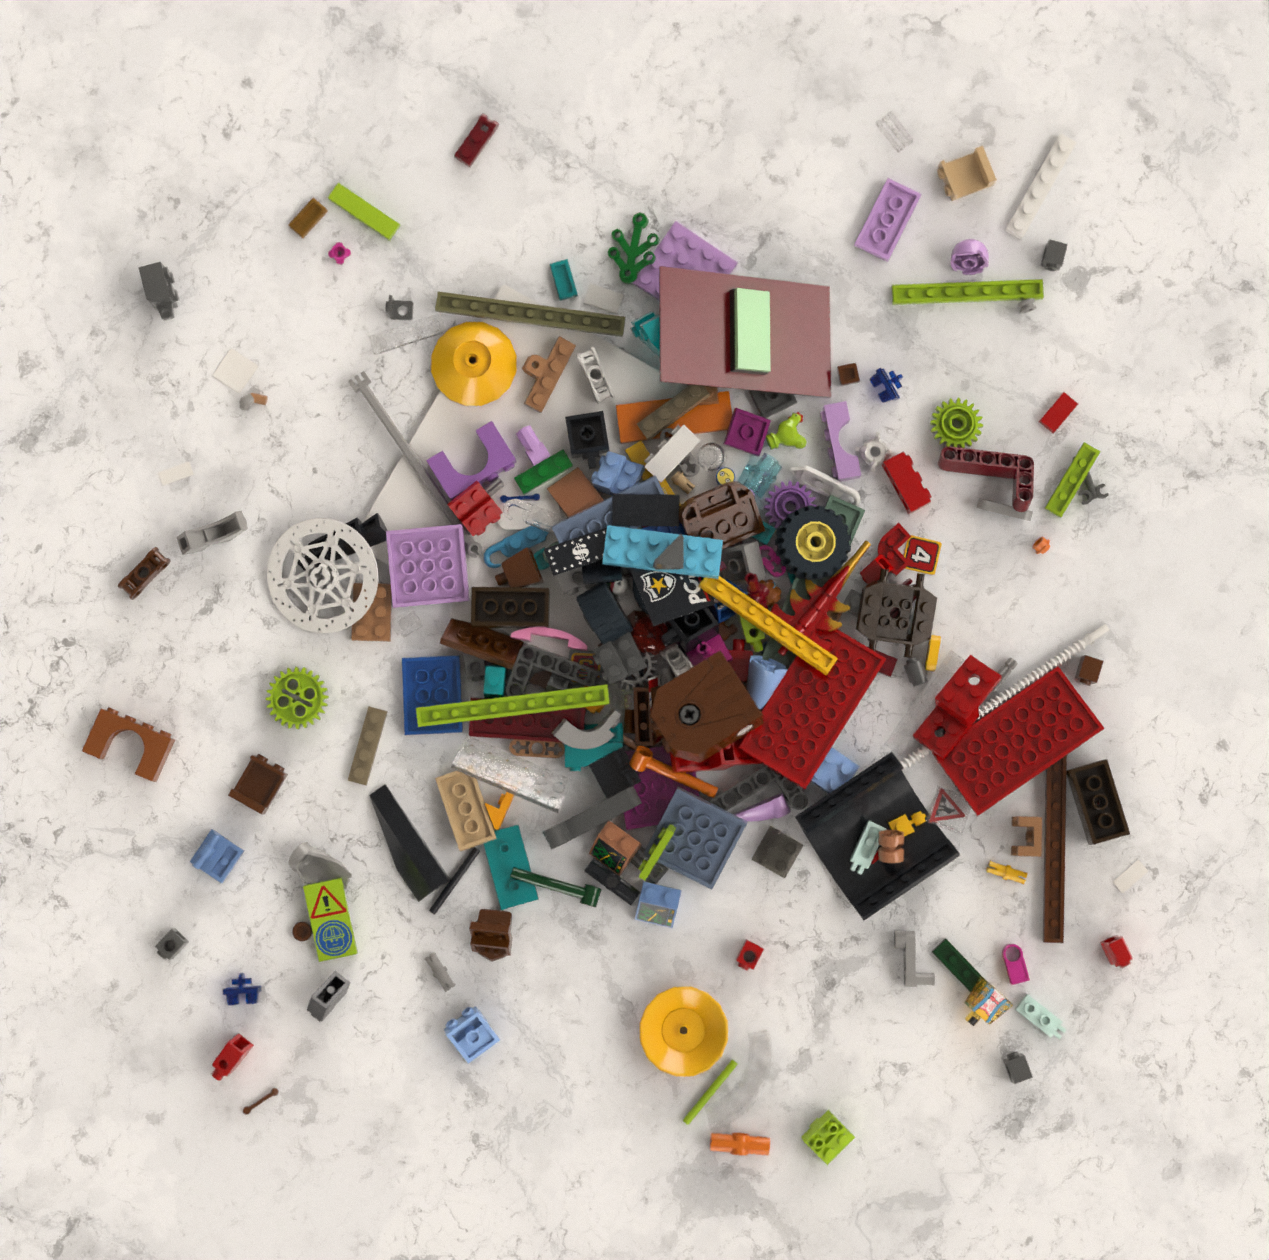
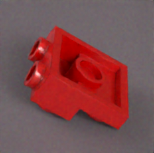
M475 481L447 504L472 536L483 534L486 530L485 527L489 523L494 524L498 522L501 518L500 515L503 513L478 481Z

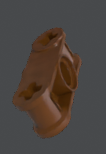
M158 547L153 548L119 582L118 588L128 593L131 600L137 598L143 589L169 565L171 560L165 558L159 552ZM143 569H148V575L141 578L140 572Z

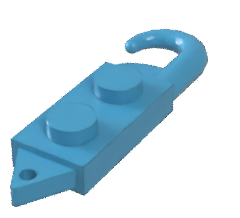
M535 523L486 549L483 558L485 564L490 568L500 567L501 564H493L490 561L491 554L500 550L504 556L512 557L524 548H532L546 541V537L551 529H540L538 523Z

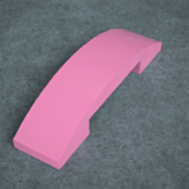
M531 627L511 633V638L531 642L533 634L568 640L569 649L588 650V646L577 637L553 628Z

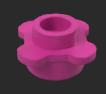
M337 242L332 250L328 252L330 258H334L337 264L341 265L346 257L351 255V251L346 249L341 242Z

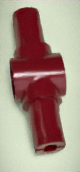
M748 573L745 576V581L748 585L747 596L769 610L766 598L770 593L769 589L759 583L755 573L754 575L753 573Z

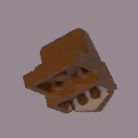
M481 909L479 911L478 921H471L469 927L472 952H477L491 962L511 956V912Z

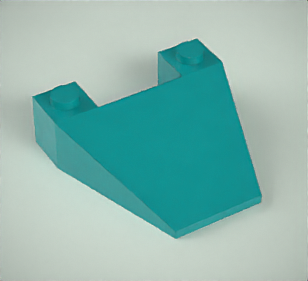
M649 312L632 321L633 327L630 329L635 338L639 337L660 358V314L655 316L654 312Z

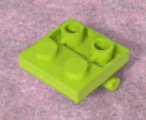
M829 1109L819 1119L816 1118L809 1125L810 1128L801 1136L802 1140L827 1165L855 1138Z

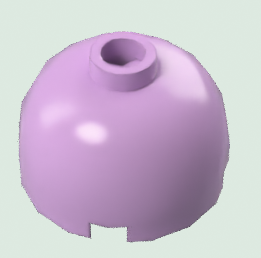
M963 240L957 243L952 250L951 267L956 272L958 269L963 271L962 274L975 275L983 272V268L988 267V250L978 240Z

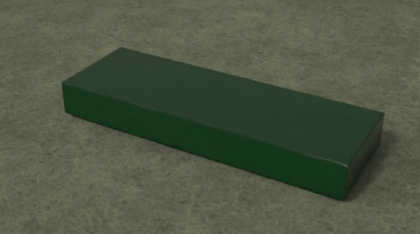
M946 938L931 951L971 994H974L983 985L982 975Z

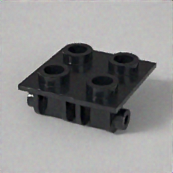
M603 559L582 566L583 584L622 581L621 567L602 564Z
M624 748L616 750L589 765L607 799L641 782L636 770L629 765L630 759Z

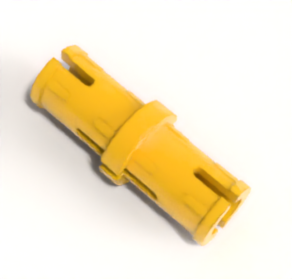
M991 860L989 861L988 865L995 869L987 867V873L1001 876L1004 880L1010 879L1021 884L1025 883L1026 880L1018 876L1027 878V872L1013 869L1010 865L1004 866Z

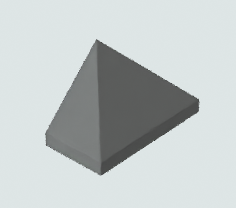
M682 534L654 560L653 568L656 570L683 569L684 536Z

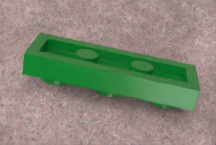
M564 449L514 479L525 495L572 468L573 464Z

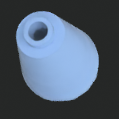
M752 655L749 660L746 690L757 707L763 709L783 679L787 669H785V665L774 659L762 660L763 656Z

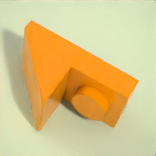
M508 791L506 794L502 793L498 801L499 809L485 803L495 829H500L515 794Z

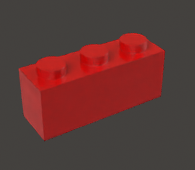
M903 451L884 461L882 467L909 515L927 506L931 502L930 498L932 497L927 488L924 489L921 484L922 477L919 472L914 471L911 457Z

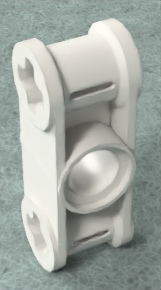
M594 346L591 347V350L582 354L577 353V359L582 370H584L597 404H600L606 398L615 397ZM593 371H598L601 377L595 380L591 378L590 374Z
M663 643L655 645L659 654L665 659L676 677L694 667L683 654L678 644L673 643L667 647Z

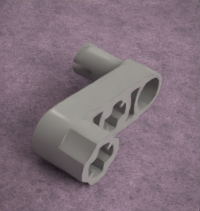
M894 931V948L904 949V986L935 985L934 973H917L915 931Z

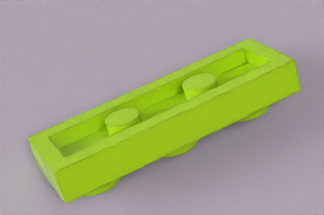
M669 824L667 829L662 828L658 835L660 841L657 845L653 843L648 852L650 854L647 861L644 859L638 868L641 871L639 878L644 881L647 879L676 830L675 826Z

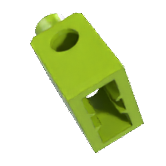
M736 614L745 643H750L753 653L764 650L761 639L765 638L764 632ZM755 628V635L750 636L749 631Z

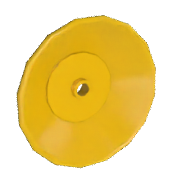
M464 322L451 327L438 339L431 355V373L437 388L448 399L464 406H483L498 400L510 388L517 372V355L510 339L499 328L484 322ZM471 358L476 359V362L473 364L469 361Z
M692 986L672 987L657 994L645 1007L639 1023L640 1043L646 1057L660 1071L676 1077L695 1076L709 1070L722 1057L728 1042V1021L721 1005L709 993ZM681 1027L687 1028V1032L685 1034H682L680 1032Z

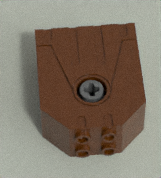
M721 650L657 689L651 712L652 722L650 723L657 737L661 736L662 746L667 753L671 752L674 757L700 763L743 737L749 731L751 732L764 724L763 714Z

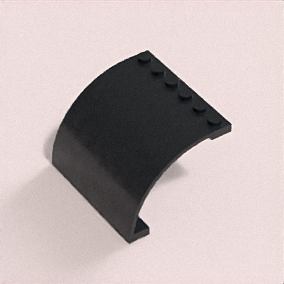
M892 752L795 816L799 826L824 866L863 921L960 856L958 850L947 839L935 822L929 821L930 814L902 772L904 769L902 764ZM919 811L922 814L925 813L926 822L918 826L912 824L915 832L904 837V845L901 846L904 849V860L902 862L885 863L877 860L874 864H870L868 869L864 868L861 875L857 873L859 865H857L855 871L850 870L853 863L850 861V858L867 820L886 828V830H891L888 825L889 822L905 814L910 821L912 820L911 815Z

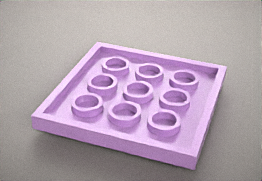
M675 221L653 252L656 256L655 262L644 267L633 284L659 301V266L731 274L738 262Z
M463 524L386 531L393 608L470 601Z

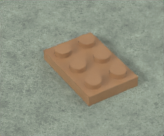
M363 583L353 584V602L357 601ZM378 584L371 607L359 621L352 625V641L391 642V584Z

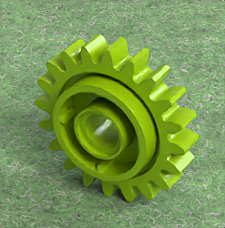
M950 398L948 404L944 401L941 403L942 408L936 407L935 410L938 413L931 415L936 420L930 421V424L935 427L930 431L937 432L934 439H941L939 445L945 442V447L952 445L953 447L965 448V444L971 447V441L976 442L978 440L975 435L980 436L982 434L978 429L982 428L983 424L978 422L983 417L976 416L980 411L979 409L972 410L974 403L967 406V399L960 403V398H957L954 403L952 398ZM952 421H959L961 428L953 427Z

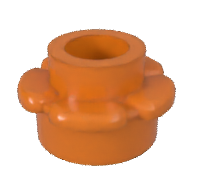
M1043 536L1036 540L1032 546L1036 551L1035 553H1046L1050 548V540L1045 539Z

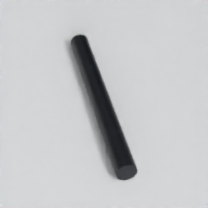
M475 847L472 849L429 909L434 915L437 913L480 853V850Z

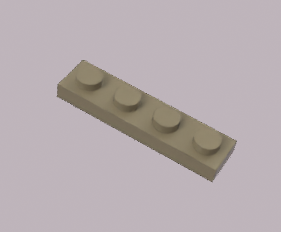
M689 385L637 423V425L649 441L711 395L704 386Z
M368 706L348 781L367 786L388 711Z

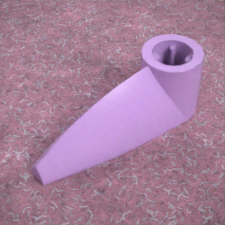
M783 793L734 813V815L745 821L752 822L780 818L789 814L791 810Z

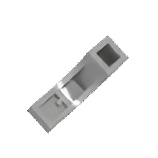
M612 708L596 727L589 730L578 729L563 719L552 734L561 742L573 748H596L605 744L614 736L609 729L611 727L614 728L619 723L621 714Z

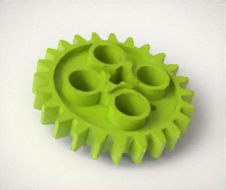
M295 667L294 672L287 668V674L280 671L281 678L274 676L276 683H269L273 688L272 690H266V692L271 694L270 697L265 698V700L271 701L266 707L273 708L269 714L277 715L275 721L282 719V726L288 722V728L290 729L294 724L296 729H300L301 724L304 728H307V722L314 725V718L321 719L318 715L319 712L325 714L322 706H328L324 702L325 699L329 698V696L324 695V692L328 691V689L321 687L325 682H318L319 675L312 677L314 673L312 670L306 674L307 670L304 667L301 672L298 667ZM292 680L298 682V687L295 690L289 688ZM285 689L295 695H299L300 698L310 702L312 707L300 701L295 702L293 697L283 693L282 690ZM309 689L315 691V696L312 699H307L306 692ZM283 697H287L289 700L286 707H281L280 700ZM300 706H304L306 710L303 716L297 715V708Z

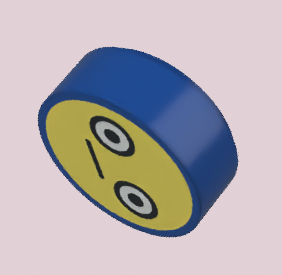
M727 467L721 468L716 474L718 485L735 480V473Z

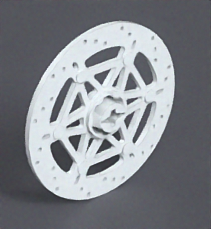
M315 518L295 524L278 539L269 557L267 581L275 605L290 622L311 632L332 633L352 626L369 610L378 588V567L369 544L355 529L337 520ZM326 533L328 535L326 542L303 546L300 542L301 538L309 534ZM340 538L355 550L360 559L359 562L353 563L338 546ZM324 547L319 558L309 551L312 548ZM329 547H331L330 560H327L324 557ZM291 549L295 553L289 577L283 578V562L288 551ZM336 551L347 564H335ZM303 553L313 560L310 565H308L302 555ZM298 560H300L306 571L295 575ZM338 568H349L350 572L340 576ZM362 573V590L357 601L353 602L350 595L356 574ZM306 576L307 583H295L296 579ZM350 576L348 588L345 592L339 581ZM298 587H310L309 600L301 593ZM337 587L342 595V599L332 592V589ZM291 588L306 604V613L299 610L291 602L286 594V589ZM315 591L320 592L316 604H314ZM326 593L336 600L335 603L321 604ZM340 605L345 609V612L337 617L318 618L317 616L318 611L321 609Z

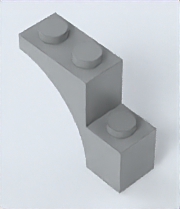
M237 511L214 523L184 531L176 537L182 555L201 552L210 545L231 541L248 529L247 521L242 511Z

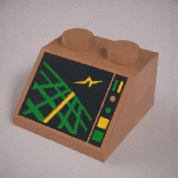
M608 821L598 834L589 854L621 876L642 844L614 823Z

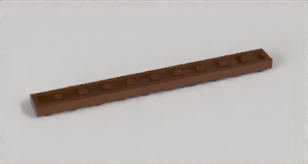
M1067 755L1046 769L1043 897L1044 943H1064Z

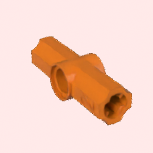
M711 1133L710 1151L730 1152L734 1155H769L770 1137L749 1136V1134Z

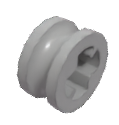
M1027 299L1017 304L1021 308L1020 314L1036 309V305H1033L1034 299Z

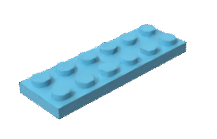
M607 525L602 564L718 579L723 540L683 535V569L656 570L653 568L654 560L679 534Z

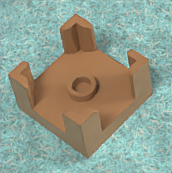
M1012 817V826L1027 827L1025 834L1027 845L1011 846V855L1041 857L1042 817Z

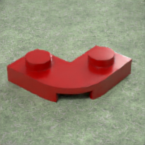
M899 522L881 538L877 549L878 556L882 554L892 565L893 569L890 572L895 577L910 564L898 548L912 537Z

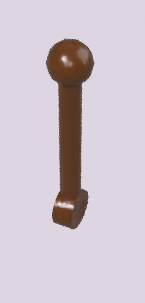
M273 1088L269 1094L251 1106L244 1107L243 1113L249 1114L253 1108L265 1100L278 1095V1089Z

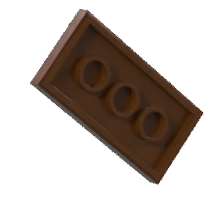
M451 618L439 644L512 670L524 642L512 639L511 636L489 628H472L470 622Z

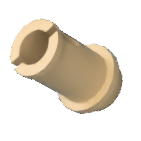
M678 471L671 478L672 484L679 486L688 495L695 485L683 476V472L680 473Z

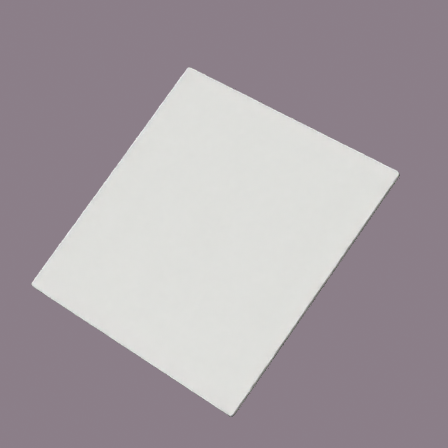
M507 285L501 286L494 298L541 305ZM483 318L481 322L499 328L510 339L517 355V372L510 388L498 400L483 406H464L448 399L440 391L408 445L449 503L451 502L450 498L426 460L443 451L453 468L460 474L475 475L481 472L487 464L488 452L475 430L492 421L517 462L510 471H502L498 474V478L502 480L504 486L491 496L499 507L505 501L554 500L547 488L577 467L592 484V474L595 471L598 472L600 458L607 454L602 453L599 454L600 457L595 458L597 468L589 469L588 459L583 460L582 457L572 458L565 417L603 411L609 451L626 457V460L631 461L625 450L637 442L621 444L616 405L673 398L687 388V386L679 383L660 382L659 370L590 332ZM560 336L576 345L543 411L540 413L524 404L536 379L527 375L522 370V367L527 357L531 355H538L547 359L557 338ZM593 346L615 394V397L606 398L600 404H597L591 386L576 356L577 353L582 354L591 350ZM471 358L469 362L473 364L476 362V359ZM593 371L590 376L592 379L597 380L601 377V374L598 371ZM530 425L539 441L546 447L550 456L564 449L573 467L524 495L514 478L532 468L533 464L516 433L525 426ZM727 430L695 434L700 439V442L690 452L699 463L700 470L697 475L692 477L687 476L685 473L683 474L695 485L688 495L679 486L672 484L671 478L678 471L680 473L683 472L679 465L665 478L674 494L680 495V504H683L691 497L719 486L716 482V474L725 465L739 468L735 481H738L752 454L724 445L723 442ZM586 431L584 436L590 438L591 434H589V431ZM654 439L642 442L649 454L653 453L655 455L660 450L658 446L662 441L661 439ZM404 454L401 456L364 519L366 521L378 513L388 531L452 525ZM688 455V457L680 463L681 465H683L685 462L688 466L686 471H691L692 473H694V468L696 467V464H690L688 460L691 459L690 455ZM487 480L481 485L483 488H485L491 482ZM597 491V492L600 494V496L603 498V500H605V499H607V498H609V497L612 496V495H609V494H606V493H602V492ZM560 508V521L567 519V517ZM496 522L494 524L489 523L485 527L486 530L483 534L479 536L471 535V537L482 546L485 553L486 549L521 530L503 529ZM552 529L547 535L546 541L531 548L533 555L540 549L548 548L552 543L558 541ZM387 541L370 547L375 558L389 565ZM499 550L491 554L490 561L493 564H501L510 557L504 556ZM483 553L476 581H471L475 587H510L509 583L501 586L497 584L495 575L504 572L502 565L498 568L488 567L484 562ZM550 567L540 570L544 583L523 588L550 589L549 628L561 630L577 637L588 646L587 651H594L593 649L597 648L601 641L586 623L583 617L584 614L576 600L577 596L589 589L583 587L578 589V593L568 596V593L563 594L558 578L553 576ZM629 573V574L623 575V576H631V577H632L630 580H628V583L630 584V586H631V588H632V587H633V576H632V574ZM574 574V582L579 583L583 580L582 574ZM605 582L610 588V582ZM634 594L621 597L622 601L619 604L626 616L633 610L642 611L637 605ZM510 605L507 610L513 612L515 607ZM651 619L648 631L633 638L634 641L638 640V646L646 642L654 628ZM500 628V629L503 630V631H505V632H507V633H509V634L511 635L512 632H515V631L521 630V629H525V628ZM532 634L531 642L523 641L528 645H534L568 659L569 651L575 650L568 648V640ZM562 662V663H561V664H563V665H565V666L568 667V663H567V662ZM596 677L597 684L605 685L606 682L603 677ZM620 681L614 685L609 683L608 690L616 693L619 689Z

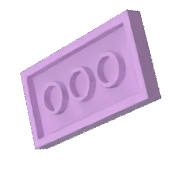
M888 178L854 246L888 262L922 194Z

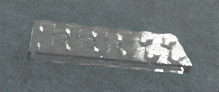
M466 735L451 765V768L556 813L559 812L573 781L570 778Z

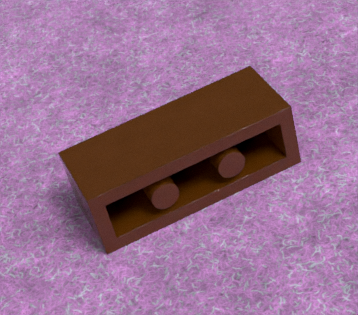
M649 686L634 687L635 746H654L658 737L653 732L652 738ZM660 686L651 687V708H653L656 691Z

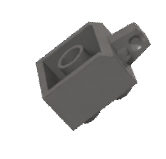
M161 262L138 267L146 299L159 311L163 321L173 319L174 308L178 307L177 301H179L177 290H174L172 283H175L172 272H169L168 267H165Z

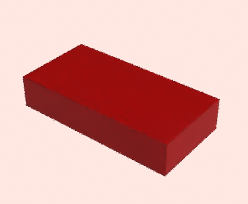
M1063 392L1039 422L1050 432L1054 433L1076 408L1078 403Z

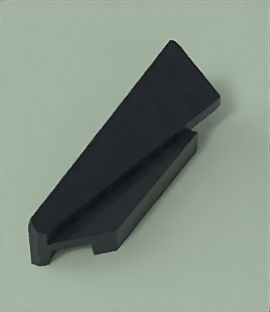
M378 513L363 523L358 518L346 523L355 529L367 541L370 547L387 541L386 531L388 530ZM325 534L308 545L326 542L328 535ZM341 538L339 539L338 546L347 556L356 553L346 541ZM324 547L312 548L309 551L319 558ZM329 547L324 557L327 560H330L331 547ZM337 551L335 561L343 558ZM305 555L304 558L308 565H310L313 560ZM298 560V565L306 571L301 561Z

